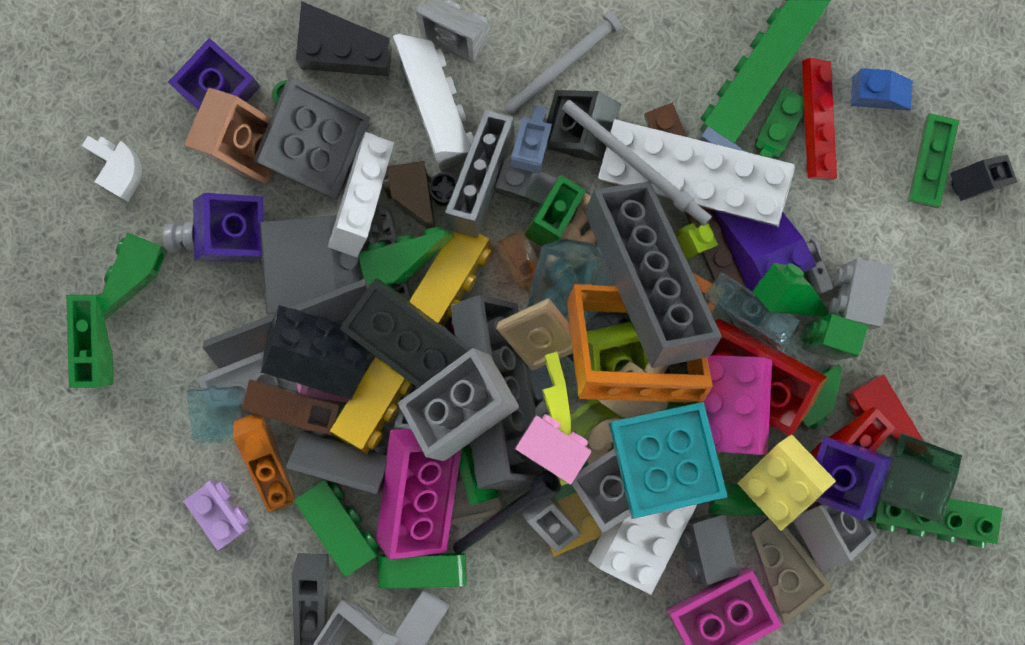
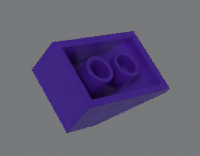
M718 211L714 212L750 295L754 294L752 291L773 263L786 265L791 263L799 267L803 272L817 267L805 239L783 212L778 227Z

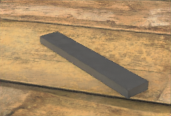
M365 278L290 308L340 323L346 320L370 284ZM275 313L204 340L202 348L218 368L261 353L265 349L267 332Z

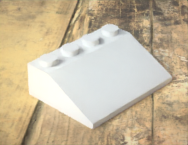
M402 34L394 35L393 38L403 70L439 169L443 170L465 162L474 138L471 132L465 133L462 122L467 121L462 105H455L452 95L457 92L451 76L445 78L442 67L447 65L441 48L435 50L433 42L430 40Z

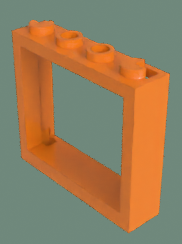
M574 284L567 300L579 399L704 402L713 387L707 357L687 361L688 375L591 371L584 311L628 312L616 285Z

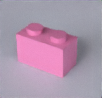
M544 414L542 419L535 416L514 449L562 480L572 484L592 452L586 448L588 441L573 431L569 436L558 430L561 424Z

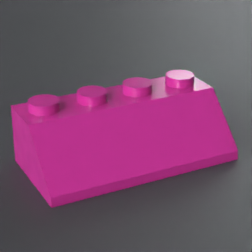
M411 429L390 430L376 542L389 559L446 553L462 449L445 461L428 458L422 451Z

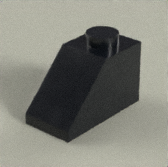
M1008 155L981 160L950 173L952 189L959 196L960 201L1017 183Z

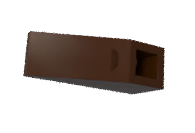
M249 379L242 409L300 428L332 435L330 430L337 417L339 402L299 394L295 390Z

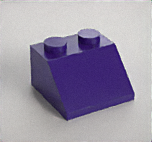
M824 437L816 460L836 482L816 501L861 520L872 517L892 458L861 446Z

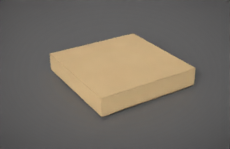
M549 298L505 318L497 324L496 329L532 371L546 365L543 357L547 354L557 351L559 359L573 353L570 324Z

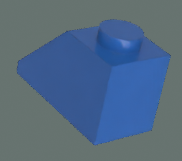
M861 68L852 77L851 106L910 111L913 80L892 70Z

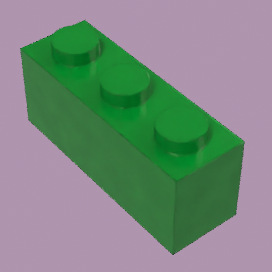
M835 314L812 320L810 324H806L803 328L800 338L804 342L802 349L833 360L860 356L869 326Z
M324 479L295 499L294 502L346 578L379 554L376 550L379 544L370 531L365 533L359 523L362 521V518L353 506L348 508L342 497L345 496V493L340 485Z

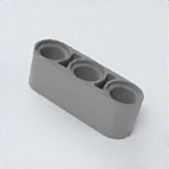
M424 588L394 633L399 637L395 645H425L450 605Z

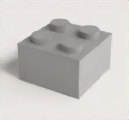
M859 258L842 265V269L838 268L835 275L834 286H838L836 298H832L828 309L830 313L828 315L835 314L869 326L868 330L882 327L894 266Z

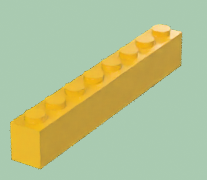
M453 232L454 237L442 247L409 301L442 327L445 326L449 317H452L451 306L461 302L460 299L465 291L470 292L477 280L475 274L480 266L485 267L492 256L493 251L490 250V239L480 233L478 238ZM375 356L361 379L352 400H348L330 432L365 454L368 453L370 448L374 450L383 436L381 433L382 428L386 422L390 423L394 419L399 409L396 406L402 395L407 396L413 384Z

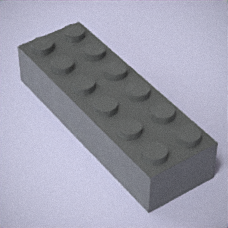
M651 182L594 189L585 214L651 368L710 357L722 335Z
M477 295L451 306L455 336L470 348H475L491 356L519 408L470 442L475 467L474 474L478 488L518 491L531 487L534 478L545 471L544 467L514 449L536 416L528 365L496 328L499 321L519 312L518 304Z

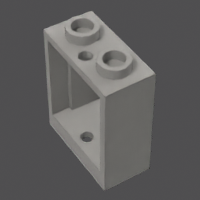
M341 600L313 645H340L353 625L373 641L371 645H395L399 637L359 605Z

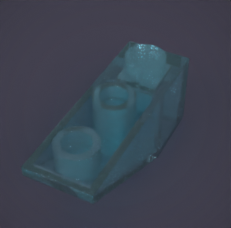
M722 272L704 296L706 300L757 339L781 352L785 351L799 330L800 321L790 314L770 312L750 289Z

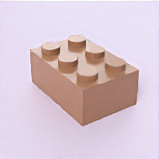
M208 88L184 146L243 178L264 185L268 184L273 172L253 162L271 118L235 95Z

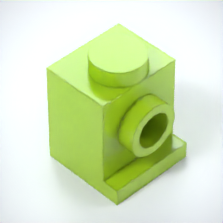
M692 223L674 233L686 260L718 246L708 223L705 226L701 225L699 227Z

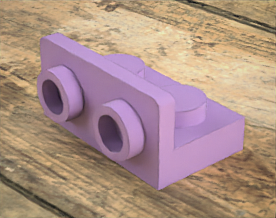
M216 479L205 483V486L183 500V502L216 550L219 551L250 528L246 524L249 521L246 513L239 506L235 508L229 497L232 495L227 486L222 481L218 483Z

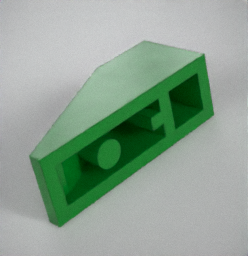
M773 263L752 291L766 308L773 313L821 317L827 316L830 313L813 287L803 277V271L791 263L788 265Z
M99 294L66 295L69 388H100L113 385V353Z

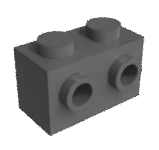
M706 514L690 519L679 541L685 550L687 558L686 570L692 579V583L709 585L739 575L725 515Z

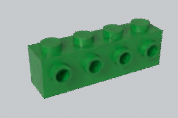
M882 486L872 517L868 518V521L877 523L876 529L895 532L896 526L907 528L906 534L925 537L926 532L937 534V540L955 543L956 537L967 539L966 545L986 548V543L998 544L1003 508Z

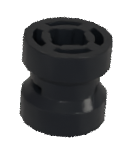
M442 172L436 174L430 180L429 190L436 204L444 207L448 206L458 181L451 173Z

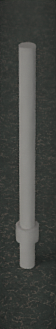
M571 100L564 104L562 107L563 111L673 200V205L682 213L686 211L703 226L712 218L710 214L694 202L695 198L686 191H680Z

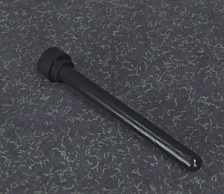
M544 471L535 477L530 490L455 542L453 551L457 554L464 552L536 500H548L558 494L561 490V485L556 475L550 471Z

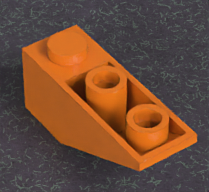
M254 413L235 420L233 424V439L268 513L295 503L296 497L266 417Z

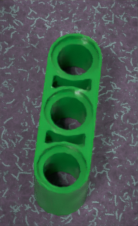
M440 553L389 559L386 555L377 556L379 588L460 587L467 585L465 553Z

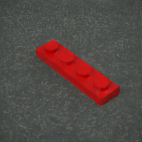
M808 58L802 60L808 179L829 181L837 179L831 61Z

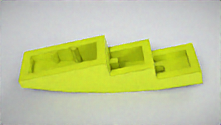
M556 351L543 357L553 386L541 391L550 417L561 424L558 430L569 436L571 434V417L567 388L558 352ZM557 476L561 486L568 484Z

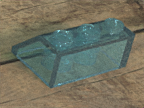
M562 239L542 245L525 309L549 298L569 322L567 300L574 284L595 285L603 259L593 243ZM584 311V317L586 318L587 311Z

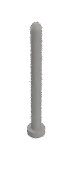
M607 12L603 16V23L505 105L504 109L507 113H515L610 31L617 32L620 30L622 25L618 18L612 12Z

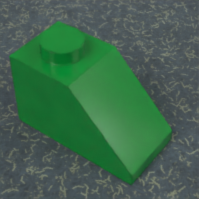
M560 175L523 236L550 251L561 238L586 190Z
M840 364L833 365L821 372L828 378L800 427L808 428L810 426L812 430L816 429L828 421L827 415L834 412L843 372Z

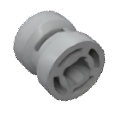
M188 221L184 225H179L177 222L165 224L163 242L167 252L179 253L182 249H187L190 252L194 251L193 221Z

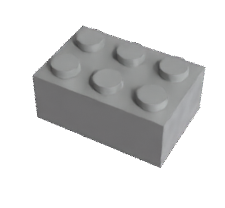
M475 348L470 349L398 403L425 456L441 461L447 460L519 408L491 356Z

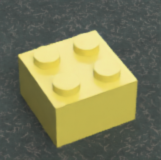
M791 434L778 443L737 484L782 531L828 490L836 480Z

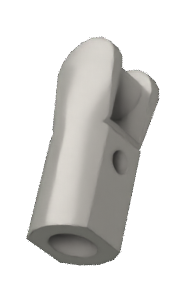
M814 238L810 239L807 246L815 259L817 267L805 271L810 285L818 295L834 289V285L824 263L819 243Z

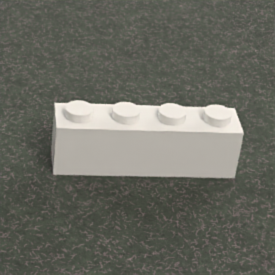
M365 132L354 158L329 240V248L358 257L369 233L394 142Z

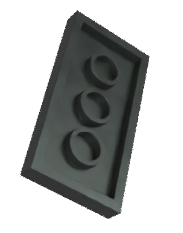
M376 278L339 328L417 388L472 349L379 278Z

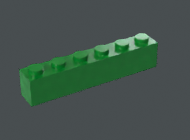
M786 0L787 2L781 10L777 7L773 10L766 21L770 25L766 33L758 32L750 44V47L754 50L749 58L744 55L741 57L733 71L738 73L734 80L730 82L726 79L716 94L721 97L717 105L709 104L700 117L704 121L700 128L702 132L707 127H710L732 143H735L831 0Z

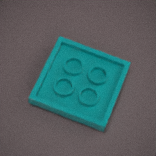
M704 402L609 423L631 519L728 497Z

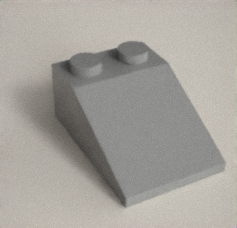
M430 0L419 5L416 14L421 37L475 63L490 34V24L487 23V19L475 12H472L470 15L460 10L461 7L451 0Z

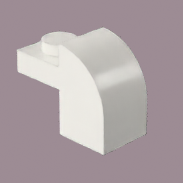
M87 136L82 146L107 161L96 178L95 183L129 202L142 178V164L138 155L122 141L116 147V145L101 136L98 141Z

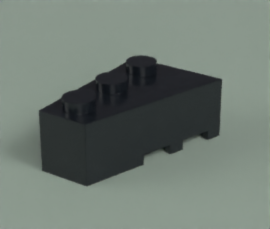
M301 1L296 62L301 69L377 76L390 75L392 46L388 37Z

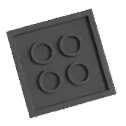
M288 77L253 162L331 199H336L371 117L294 77Z

